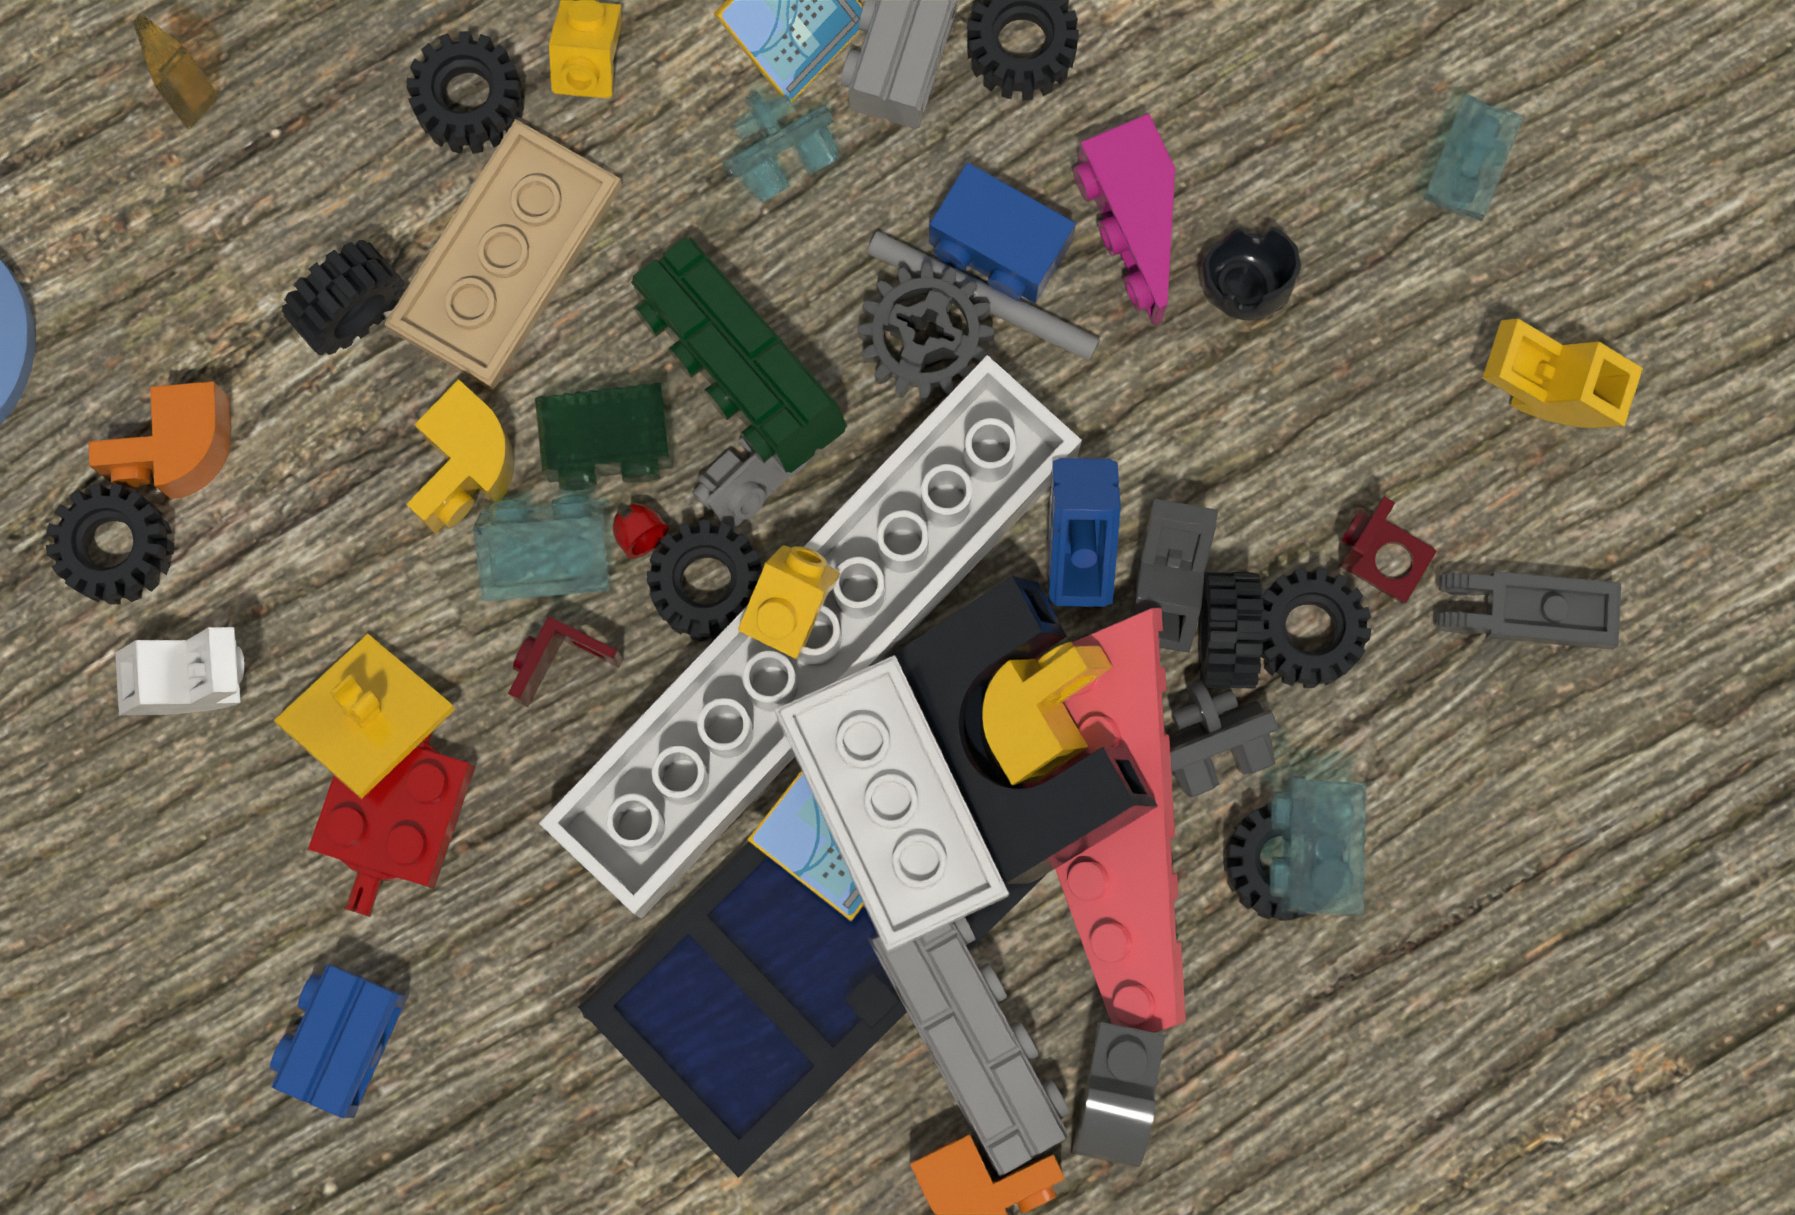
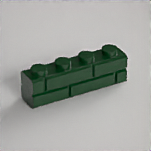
M684 237L665 251L661 260H653L633 275L631 283L641 300L633 308L641 321L655 337L664 331L671 337L675 343L668 349L682 370L690 378H693L699 372L706 378L711 385L704 389V392L724 419L729 420L736 414L747 428L740 432V434L762 463L773 457L786 473H792L812 458L817 449L825 448L845 432L847 425L837 402L691 237Z

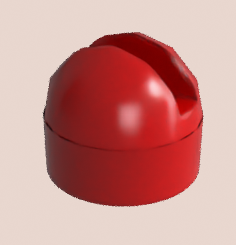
M631 503L628 506L632 513L625 518L617 513L614 516L612 529L613 536L628 558L636 559L654 550L661 543L660 540L668 533L669 527L650 506Z

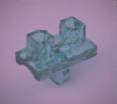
M754 91L745 96V101L751 114L734 123L733 128L741 141L761 131L765 138L725 160L722 164L730 179L740 177L745 188L758 203H762L790 187L774 159L775 155L792 146L808 175L839 159L833 137L827 128L828 125L835 121L826 105L780 129L777 121L795 111L789 97L785 94L767 104L760 93Z
M1465 93L1423 199L1457 215L1469 216L1482 221L1487 213L1524 116L1515 112L1492 108L1476 97Z

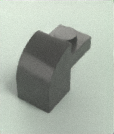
M1160 499L1153 500L1138 561L1130 617L1151 608H1162L1163 631H1158L1159 648L1190 653L1201 611L1204 573L1216 530L1217 509Z
M1098 1022L1087 1087L1083 1088L1071 1150L1072 1154L1140 1167L1147 1148L1155 1112L1156 1101H1154L1166 1035Z

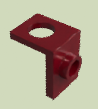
M1384 496L1370 514L1359 509L1340 540V542L1350 548L1339 566L1400 603L1405 604L1436 554V549L1386 520L1395 502ZM1397 544L1408 551L1412 564L1409 573L1405 577L1390 579L1379 572L1375 558L1382 546Z
M548 616L538 637L535 638L530 635L521 645L513 663V670L519 673L508 694L516 702L529 707L563 641L618 668L623 662V658L618 650Z

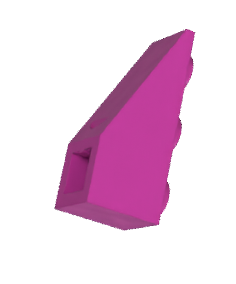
M1146 114L1082 141L1078 154V165L1073 167V175L1083 199L1086 202L1094 199L1103 220L1098 222V228L1107 251L1112 257L1120 254L1129 273L1128 276L1124 277V284L1134 308L1138 312L1146 309L1154 326L1162 322L1168 304L1175 166L1150 114Z

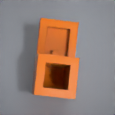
M214 381L150 387L152 436L88 441L89 466L107 480H111V483L123 485L124 487L146 486L150 484V477L154 476V486L170 499L182 498L204 488L222 469L228 457L231 444L230 397Z
M969 1133L910 1161V1166L935 1215H1008L1005 1208L1017 1203L1022 1214L1056 1198L1057 1195L1052 1185L1065 1179L1054 1155L1048 1153L992 1181Z

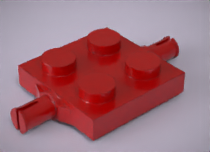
M432 733L362 799L333 775L308 850L339 859L351 870L357 872L347 904L344 906L346 910L371 917V911L382 880H406L432 889L435 888L475 766L468 762L442 755L429 745Z

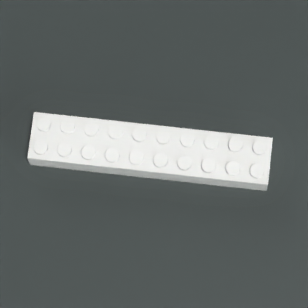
M987 355L804 546L822 555L826 559L827 565L838 570L840 576L834 588L828 593L804 650L798 658L795 659L737 631L746 611V606L539 824L633 914L642 919L795 757L775 715V709L888 659L1051 486L1053 461L1059 458L1078 457L1082 440Z

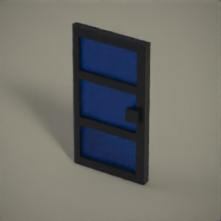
M749 841L578 1005L583 1017L586 1020H590L738 1178L907 1013L867 939L869 935L876 932V929L865 906L862 907L852 921L848 920ZM1046 875L1031 884H1004L1009 893L1008 897L965 916L975 936V940L966 945L968 950L970 951Z

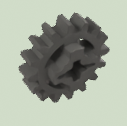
M924 263L921 270V278L916 279L911 278L910 273L905 267L899 268L898 286L893 288L882 280L876 284L877 291L882 299L880 304L873 301H864L863 313L870 319H873V323L858 326V337L866 341H873L874 344L865 348L861 354L864 363L880 361L881 365L874 374L875 380L879 384L894 377L897 380L895 390L897 397L903 398L908 393L910 387L919 388L921 402L928 403L931 396V388L940 387L942 393L947 397L953 391V381L957 378L963 381L972 371L970 368L972 363L979 364L987 355L990 357L987 351L979 347V343H987L994 340V328L979 325L980 321L990 315L989 303L972 304L971 301L977 293V285L972 281L961 289L955 286L956 270L953 268H949L942 279L933 278V270L930 263ZM928 294L925 301L905 307L900 304L910 297ZM952 304L957 306L964 315L969 330L968 336L963 335V331L952 327L949 319ZM928 321L936 323L937 336L940 339L929 337L924 346L917 344L915 331L912 328L923 329ZM884 330L890 332L891 336L901 340L904 349L899 363L894 360L886 348ZM947 359L954 362L942 370L924 373L927 365L939 360Z

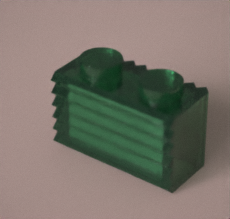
M653 382L649 385L640 384L637 386L628 385L612 389L603 388L587 392L577 391L573 394H552L535 398L542 472L548 483L559 482L561 490L577 491L590 489L597 486V477L621 474L622 481L625 483H645L659 479V470L673 468L667 402L661 383Z

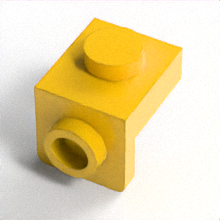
M560 0L549 41L551 89L555 94L595 98H610L614 89L613 60L622 27L621 4L600 3L595 0Z
M781 546L765 563L737 631L797 659L804 650L828 593L836 585L840 572L828 566L826 559L822 555L809 548Z

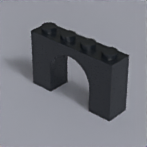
M1011 576L888 658L896 656L1003 883L1031 884L1155 809L1158 805L1128 749L1102 747L1049 781L1031 788L1020 784L1012 785L1008 777L994 761L988 747L982 719L984 698L991 680L997 671L1009 660L1033 659L1067 637L1038 581Z

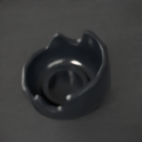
M1275 226L1270 227L1262 234H1251L1242 227L1236 228L1222 241L1211 246L1206 253L1200 269L1204 295L1208 302L1228 316L1239 320H1261L1279 311L1287 304L1300 275L1301 261L1298 246L1281 229Z

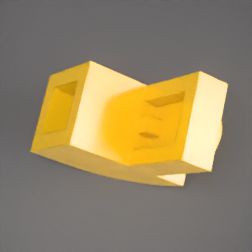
M1517 318L1501 320L1482 379L1512 395L1513 398L1510 406L1531 416L1561 425L1580 428L1625 426L1643 368L1599 341L1562 345Z
M458 379L414 424L424 439L448 460L406 504L416 517L435 534L444 525L449 528L453 527L467 515L475 502L472 496L478 489L498 505L507 493L514 473V452L507 433L493 411Z
M1067 642L1046 653L1039 661L1036 659L1009 660L997 671L991 680L983 703V727L988 744L1012 785L1039 782L1088 748L1087 743L1064 707L1063 702L1113 668L1100 646H1074L1072 642Z

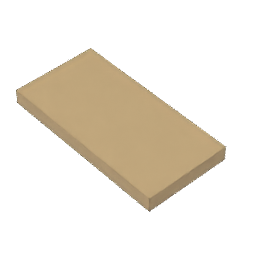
M515 119L386 320L385 327L393 334L494 391L622 188L621 179Z

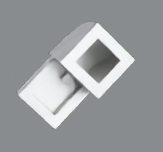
M208 627L188 640H135L115 652L119 716L191 713L222 709L240 703L239 684L244 674V657L241 648L236 644L234 627Z

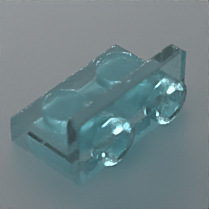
M567 495L553 499L551 501L552 506L527 508L526 502L523 500H504L488 505V511L480 512L473 527L482 601L609 591L611 579L604 524L607 516L605 502L590 503V497L587 495Z
M1290 776L1283 782V791H1274L1271 823L1273 831H1282V857H1272L1270 893L1271 897H1281L1280 913L1340 916L1364 915L1366 783L1306 780L1305 776Z

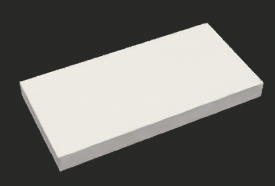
M895 655L775 709V715L886 953L1008 897L1009 893Z

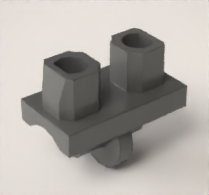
M1201 681L1188 686L1191 705L1171 712L1176 728L1181 731L1169 735L1171 773L1181 790L1188 797H1195L1219 785L1210 757L1229 749L1238 771L1243 775L1258 772L1275 764L1273 745L1269 733L1275 732L1279 728L1271 710L1264 711L1257 701L1236 708L1238 703L1231 689L1211 697Z

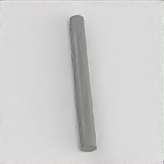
M879 231L874 235L867 250V254L898 269L905 267L910 275L916 278H921V270L924 263L931 264L933 278L942 279L949 268H953ZM955 269V286L961 289L972 281L977 285V293L971 301L973 305L989 303L990 314L1087 361L1091 360L1100 342L1099 338L1021 300L1016 301L992 288L990 285Z

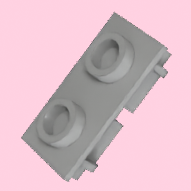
M742 437L738 442L751 456L743 463L728 450L703 475L701 474L697 478L700 485L692 493L705 508L713 510L720 522L732 526L734 530L744 520L754 516L761 509L764 501L790 476L799 473L808 461L792 473H786L773 457L762 463Z

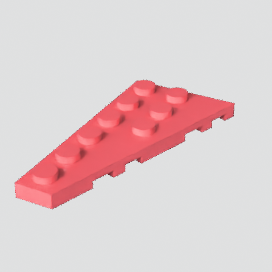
M1151 608L1072 642L1074 646H1100L1113 667L1063 702L1064 707L1087 743L1088 748L1039 782L1024 783V786L1027 788L1041 785L1102 747L1128 749L1158 807L1055 869L1111 1023L1154 1033L1186 1022L1181 942L1176 939L1174 899L1179 898L1177 874L1172 873L1171 838H1175L1170 742L1169 735L1164 732L1162 692H1166L1165 667H1160L1158 631H1163L1162 608ZM1039 656V657H1037V658H1035V659H1036L1037 661H1039V659H1040L1042 656Z

